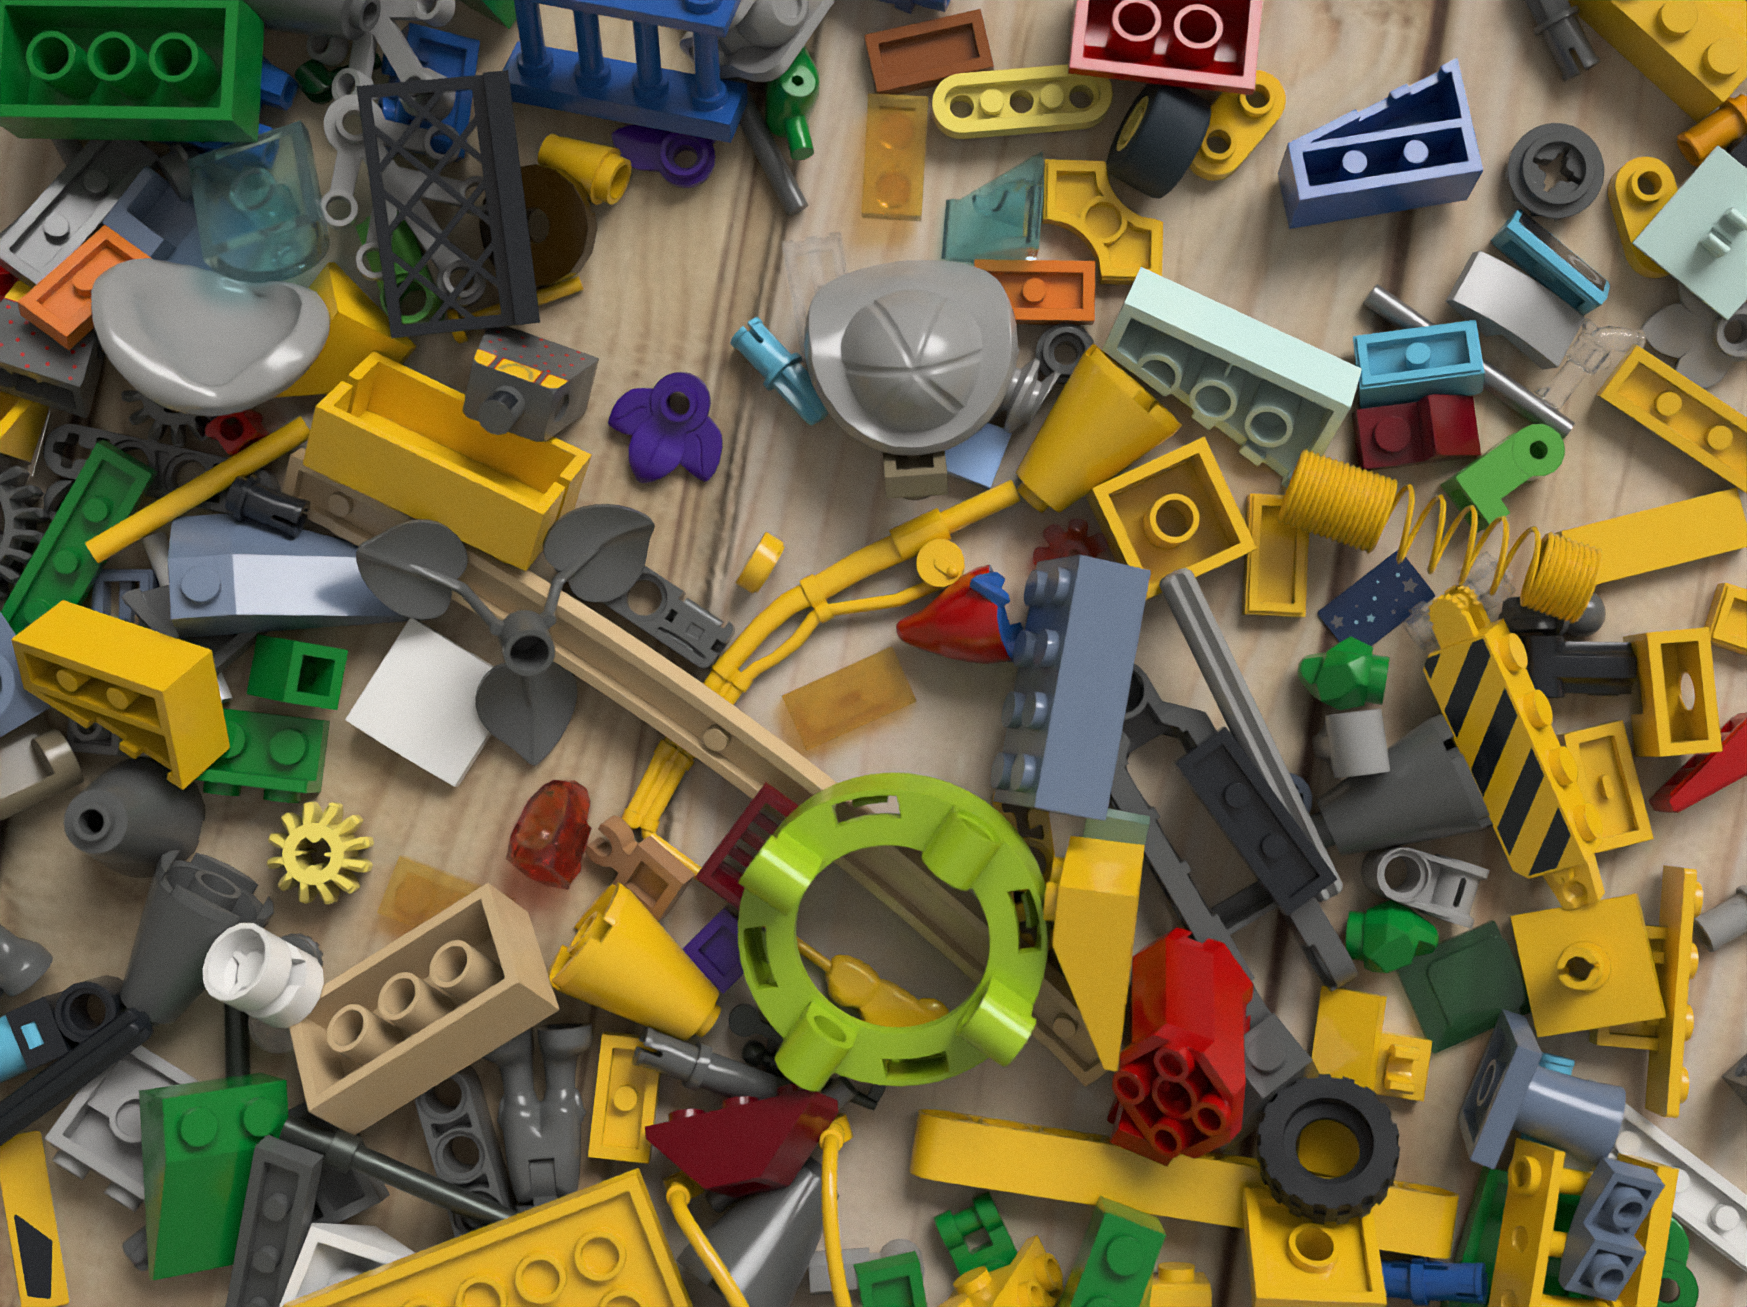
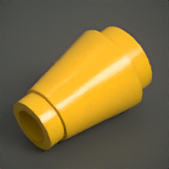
M554 133L549 134L544 139L537 158L538 164L565 170L574 177L586 190L589 196L586 199L595 205L602 202L610 205L617 203L628 186L632 170L630 160L620 156L621 151L618 148L564 136L560 137Z

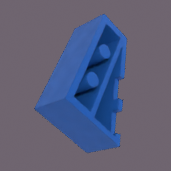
M1458 57L1440 66L1438 72L1413 85L1408 86L1406 83L1390 91L1387 98L1359 112L1354 109L1287 144L1278 171V178L1289 229L1465 201L1469 198L1483 172V166Z

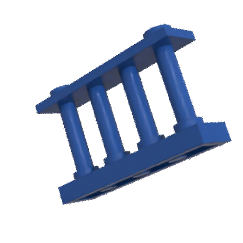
M514 0L520 41H517L502 70H508L512 102L731 143L748 103L747 84L720 79L718 37H726L741 0ZM539 4L573 10L578 52L545 46ZM598 15L632 21L636 63L603 57ZM658 26L692 32L695 74L661 68Z

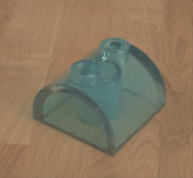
M301 120L259 134L258 143L236 142L187 159L203 260L218 274L233 280L250 283L282 281L309 271L325 257L330 245L329 233L321 203L322 195L311 136Z

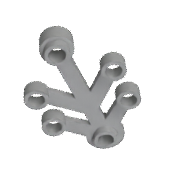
M380 0L381 12L377 24L361 38L353 40L349 67L340 70L333 80L332 94L334 99L337 100L345 95H357L356 86L374 85L371 78L377 42L399 77L400 82L447 78L429 68H423L395 20L424 21L434 27H442L454 15L455 0H437L432 12L431 8L435 0ZM308 36L307 52L309 56L323 64L337 66L347 55L349 48L348 40ZM355 84L354 91L351 94L352 86ZM455 92L445 93L430 112L439 121L445 119L451 112L455 103ZM434 94L410 97L424 107ZM400 99L407 113L415 117L419 114Z
M354 94L345 95L335 100L328 107L324 116L325 136L329 144L337 150L331 188L321 199L320 213L324 223L335 230L348 229L357 220L358 205L353 194L362 159L367 165L363 133L353 135L348 133L343 127V122L347 117L351 115L360 116L358 95ZM372 101L375 126L397 142L409 125L385 120L381 108ZM446 125L449 129H451L454 133H456L459 136L458 132L453 127ZM435 126L429 129L418 127L403 148L405 150L425 153L430 161L438 164L444 155L433 151L430 141L437 135L445 134ZM377 137L381 162L388 153L384 146H390ZM460 149L456 152V154L453 156V158L449 161L448 164L452 163L457 159L460 153ZM394 160L382 173L384 189L403 205H406L427 178L420 171L398 167ZM439 176L465 198L466 191L471 187L478 186L483 180L482 176H472L465 181ZM435 182L431 184L421 197L445 204L463 206ZM420 199L411 211L441 234V228ZM334 200H344L350 205L351 213L346 219L335 220L327 213L328 205ZM386 200L388 222L390 225L397 216V211L400 212V210ZM487 203L483 206H476L485 214L488 213ZM372 207L366 244L362 245L357 252L356 266L363 278L379 282L383 280L382 271L371 272L363 265V259L367 253L372 251L379 252L374 210ZM470 210L467 211L469 215L476 216ZM406 216L404 221L427 252L436 239ZM443 244L431 257V260L439 270L436 287L449 296L455 289L449 280L451 274L457 270L468 272L471 267ZM478 272L472 277V287L461 291L454 300L463 308L475 305L483 296L486 279Z

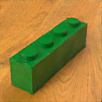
M1099 1196L1058 1307H1150L1154 1266L1166 1237L1159 1219Z

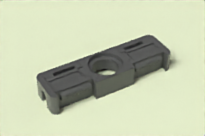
M644 566L636 583L650 581L659 587L662 601L654 613L649 615L636 614L628 603L630 590L617 599L602 602L703 669H709L714 665L735 633L734 625L731 622H728L725 628H722L721 626L724 621L688 597L684 602L681 601L686 593L647 566Z

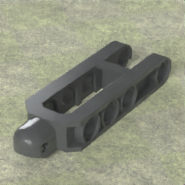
M1134 664L1109 801L1115 810L1150 816L1144 860L1185 930L1192 932L1189 937L1201 943L1208 938L1225 943L1252 981L1255 977L1230 935L1278 907L1259 881H1256L1219 904L1209 908L1189 875V872L1192 871L1186 860L1179 857L1170 844L1157 820L1160 818L1154 806H1150L1144 799L1126 767L1129 764L1130 752L1161 734L1177 738L1185 752H1188L1217 730L1206 712L1162 701L1147 674L1138 665ZM1315 896L1290 915L1285 916L1281 913L1311 966L1330 992L1359 976L1351 957ZM1255 986L1253 987V998L1246 1008V1017L1251 1015L1250 1030L1272 1014Z

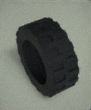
M1319 1074L1317 1078L1307 1079L1306 1076L1295 1080L1294 1085L1288 1088L1284 1087L1277 1092L1276 1099L1272 1103L1268 1102L1263 1111L1262 1123H1259L1257 1163L1260 1164V1176L1264 1185L1268 1184L1271 1189V1196L1279 1205L1283 1203L1288 1207L1289 1213L1298 1218H1301V1216L1312 1219V1223L1322 1225L1325 1222H1336L1337 1225L1349 1223V1219L1357 1216L1361 1219L1370 1214L1371 1208L1376 1204L1380 1205L1387 1197L1390 1185H1393L1399 1161V1131L1397 1124H1393L1390 1118V1109L1385 1102L1381 1103L1375 1097L1376 1093L1367 1086L1363 1088L1355 1084V1080L1344 1076L1342 1079L1331 1077V1074ZM1320 1120H1332L1346 1126L1354 1134L1359 1144V1159L1354 1168L1341 1177L1331 1179L1321 1178L1307 1171L1300 1163L1296 1154L1297 1138L1307 1125Z

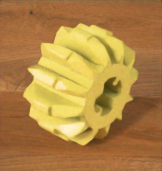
M316 801L304 803L302 817L294 812L285 813L281 820L289 834L272 833L268 838L270 844L283 849L282 856L272 857L267 861L270 869L285 867L287 873L280 879L278 887L282 891H286L299 884L298 900L305 904L312 902L318 893L325 904L335 903L339 898V887L349 894L356 892L360 885L352 871L365 873L371 871L373 863L368 859L358 857V850L367 849L374 845L373 838L371 836L355 838L353 835L363 823L362 817L360 815H352L342 822L343 805L338 802L329 803L324 812H322L321 807ZM327 841L331 852L324 853V856L331 857L330 862L315 864L311 858V853H316L318 850L311 848L312 843Z

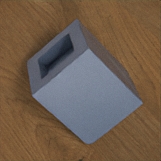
M145 166L106 215L102 223L152 259L166 261L206 210L192 199L183 203L167 180L150 167Z

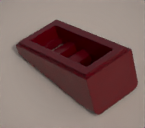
M767 782L764 783L695 877L696 880L738 910L740 909L744 887L738 882L743 874L726 863L724 858L728 854L745 868H748L754 857L737 846L736 842L740 838L758 852L766 842L748 828L753 821L770 835H773L780 826L760 812L765 803L785 817L789 816L799 806Z

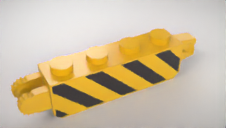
M1453 585L1444 592V595L1442 594L1434 599L1428 607L1430 609V612L1427 613L1430 616L1428 621L1433 623L1431 628L1439 646L1428 655L1423 671L1441 712L1454 735L1453 738L1460 754H1463L1488 809L1489 818L1493 823V828L1514 872L1528 879L1542 875L1564 911L1599 902L1605 894L1594 853L1603 842L1602 821L1594 805L1585 802L1576 782L1578 770L1574 757L1567 747L1560 746L1551 726L1553 714L1550 703L1541 690H1535L1527 672L1528 660L1525 647L1515 633H1510L1504 618L1490 622L1482 602L1477 600L1479 595L1474 593L1475 589L1471 590L1469 585L1466 587L1463 585Z

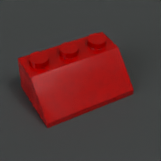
M1074 0L1068 47V74L1253 95L1256 82L1263 0Z

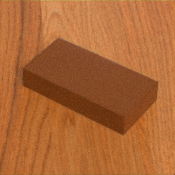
M981 9L864 35L865 48L877 99L935 87L953 74L993 71L994 69Z

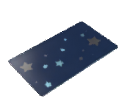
M1398 550L1318 611L1319 617L1339 642L1351 636L1372 646L1435 597V593L1406 557L1402 563H1397Z

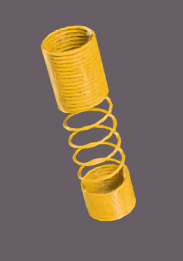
M1304 449L1301 452L1277 519L1279 523L1289 524L1290 527L1295 526L1296 529L1301 528L1302 532L1307 530L1308 534L1313 532L1314 536L1319 534L1320 538L1324 536L1326 540L1330 538L1332 542L1336 540L1338 544L1342 542L1344 546L1348 544L1349 548L1354 546L1355 550L1360 548L1361 552L1366 550L1368 554L1375 549L1396 505L1404 493L1409 490L1407 514L1396 557L1398 564L1402 563L1425 518L1433 506L1440 500L1439 522L1427 568L1429 575L1433 574L1457 526L1464 516L1471 511L1470 536L1458 580L1460 586L1465 583L1488 536L1496 525L1503 521L1502 545L1489 591L1490 595L1496 594L1499 584L1518 548L1531 532H1534V554L1520 595L1521 606H1527L1528 609L1533 608L1534 611L1539 610L1540 613L1545 612L1546 615L1551 614L1552 617L1557 616L1558 620L1563 619L1564 622L1569 621L1570 624L1577 622L1586 610L1602 568L1603 552L1601 548L1596 549L1595 546L1590 547L1589 544L1584 545L1583 542L1578 543L1577 540L1572 541L1571 538L1566 539L1565 536L1560 537L1559 534L1554 535L1553 532L1545 534L1541 540L1537 526H1532L1519 536L1506 556L1509 541V523L1505 516H1499L1490 523L1474 548L1478 525V514L1474 505L1465 507L1458 514L1441 542L1446 517V501L1443 494L1435 496L1427 504L1409 535L1415 504V491L1412 484L1403 486L1396 494L1398 486L1396 479L1391 480L1390 477L1385 478L1384 475L1373 474V471L1368 472L1367 469L1362 470L1361 467L1356 468L1355 465L1350 466L1349 463L1344 464L1343 461L1332 460L1331 456L1326 458L1325 454L1320 456L1319 452L1314 454L1313 450L1308 452L1307 449Z

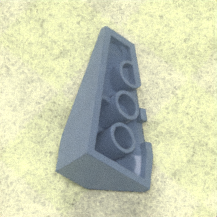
M234 513L182 516L172 520L168 551L171 620L180 638L406 622L410 618L388 608L367 587L359 572L355 553L358 546L345 539L303 529L294 538L286 532L249 518L240 522L234 518Z

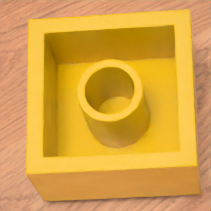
M1205 436L1093 487L1085 496L1116 563L1151 570L1145 601L1163 593L1159 586L1160 580L1175 570L1187 568L1197 578L1257 549Z

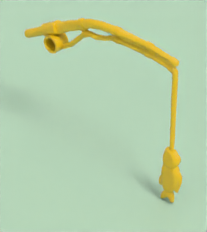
M1010 479L940 512L938 508L932 509L889 529L891 535L851 553L818 574L813 575L812 573L799 580V585L782 593L751 621L726 652L717 659L703 684L734 705L743 692L746 693L758 675L777 665L800 648L820 622L823 624L838 615L901 607L938 590H945L964 574L965 569L962 551L955 543L949 541L952 540L950 534L1020 502L1021 499L1013 481ZM917 556L916 568L923 582L895 594L831 604L827 603L826 599L864 578ZM811 606L815 609L807 615L794 634L774 652L753 662L742 672L739 670L761 643L790 617ZM668 737L660 740L653 751L654 755L628 807L624 809L621 818L632 830L640 827L643 839L651 835L695 874V879L701 866L656 834L660 824V817L686 770L689 771L695 762V757ZM797 937L799 953L827 972L825 973V979L831 999L840 1006L856 1009L862 1021L886 1027H909L934 1021L949 1013V1009L943 1002L934 998L917 999L897 984L881 979L878 973L862 960L838 954L833 956L830 961Z

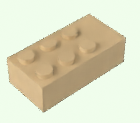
M486 883L324 984L320 999L312 1012L300 1023L289 1027L308 1112L346 1132L356 1135L559 1011L528 912L495 887Z

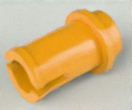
M1743 94L1735 98L1729 96L1719 106L1718 110L1687 131L1677 135L1679 150L1690 164L1698 167L1717 145L1724 149L1747 133V96Z

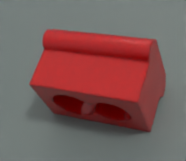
M252 408L242 412L217 416L205 428L206 436L218 441L231 456L269 435L261 424L263 420L262 414ZM230 418H236L237 422L230 426L225 421Z

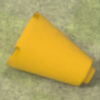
M1094 343L1082 354L1016 470L1017 476L1023 481L1017 487L1018 493L1041 513H1044L1049 506L1058 513L1062 512L1087 495L1093 487L1109 480L1173 436L1182 427V424L1152 394L1120 367L1118 368L1119 364Z
M619 882L616 886L614 884L608 886L574 926L578 932L572 939L569 947L562 944L547 971L552 987L556 991L646 1027H651L656 1031L681 1041L688 1040L694 1034L699 1038L703 1037L712 1028L720 1015L721 1007L716 1004L719 990L629 888H626Z

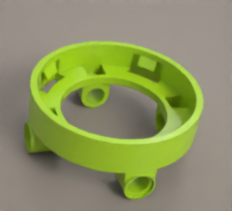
M877 773L839 782L816 793L787 816L773 835L767 839L740 878L738 883L744 887L738 917L740 961L754 1000L769 1023L784 1038L779 1051L775 1055V1062L780 1071L796 1085L809 1091H820L833 1073L856 1081L884 1086H914L939 1082L964 1073L988 1058L1006 1067L1013 1061L1030 1037L1037 1021L1032 1016L1033 1005L1038 997L1044 978L1050 942L1051 921L1043 920L1046 885L1035 857L1018 831L1001 813L973 793L950 782L912 773ZM888 796H897L900 814H869L838 823L835 810L838 803L852 800L853 807H859L868 804L888 803ZM883 845L902 846L923 851V862L941 880L957 889L967 891L972 888L975 892L988 923L990 936L989 958L982 978L974 991L963 1003L948 1014L934 1021L916 1026L886 1027L875 1025L852 1017L837 1008L826 999L811 981L802 963L796 937V923L800 903L805 891L814 878L826 866L850 852ZM1027 889L1021 894L1027 928H1032L1037 925V938L1035 947L1019 949L1020 932L1018 916L1010 891Z

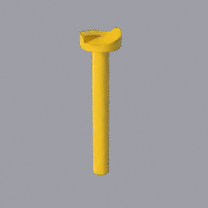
M579 276L536 290L538 306L584 290ZM500 303L471 314L475 317L501 314ZM454 308L447 310L448 320L465 318L464 316L460 317ZM465 331L452 332L457 343L461 344L468 341Z

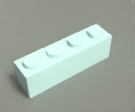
M1140 267L1102 349L1164 397L1172 394L1193 410L1191 417L1208 430L1215 426L1241 445L1239 453L1256 466L1263 462L1283 477L1281 484L1288 488L1300 454L1304 449H1307L1308 452L1313 450L1314 454L1319 452L1320 456L1326 451L1352 406L1362 368L1143 267Z

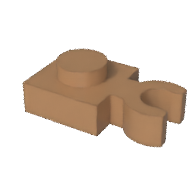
M613 815L601 823L598 828L610 840L611 845L600 836L588 844L584 851L597 865L612 867L617 871L618 875L612 884L616 886L619 882L626 888H629L655 919L660 922L670 913L695 874L651 835L638 844L634 839L630 826L622 818Z

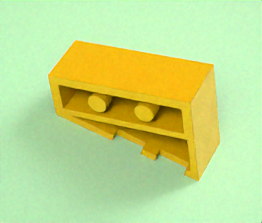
M64 600L11 639L25 690L86 729L96 722L123 739L119 744V750L133 759L145 753L171 770L168 773L167 780L182 790L230 748L213 653L210 649Z

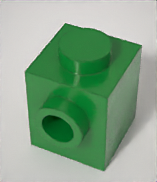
M257 634L246 694L285 703L338 710L348 650Z

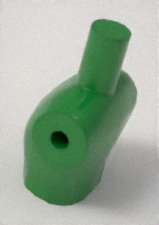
M804 45L785 73L772 81L765 82L766 124L774 135L787 138L790 156L794 160H805L814 154L808 120L814 111L820 91L818 70Z

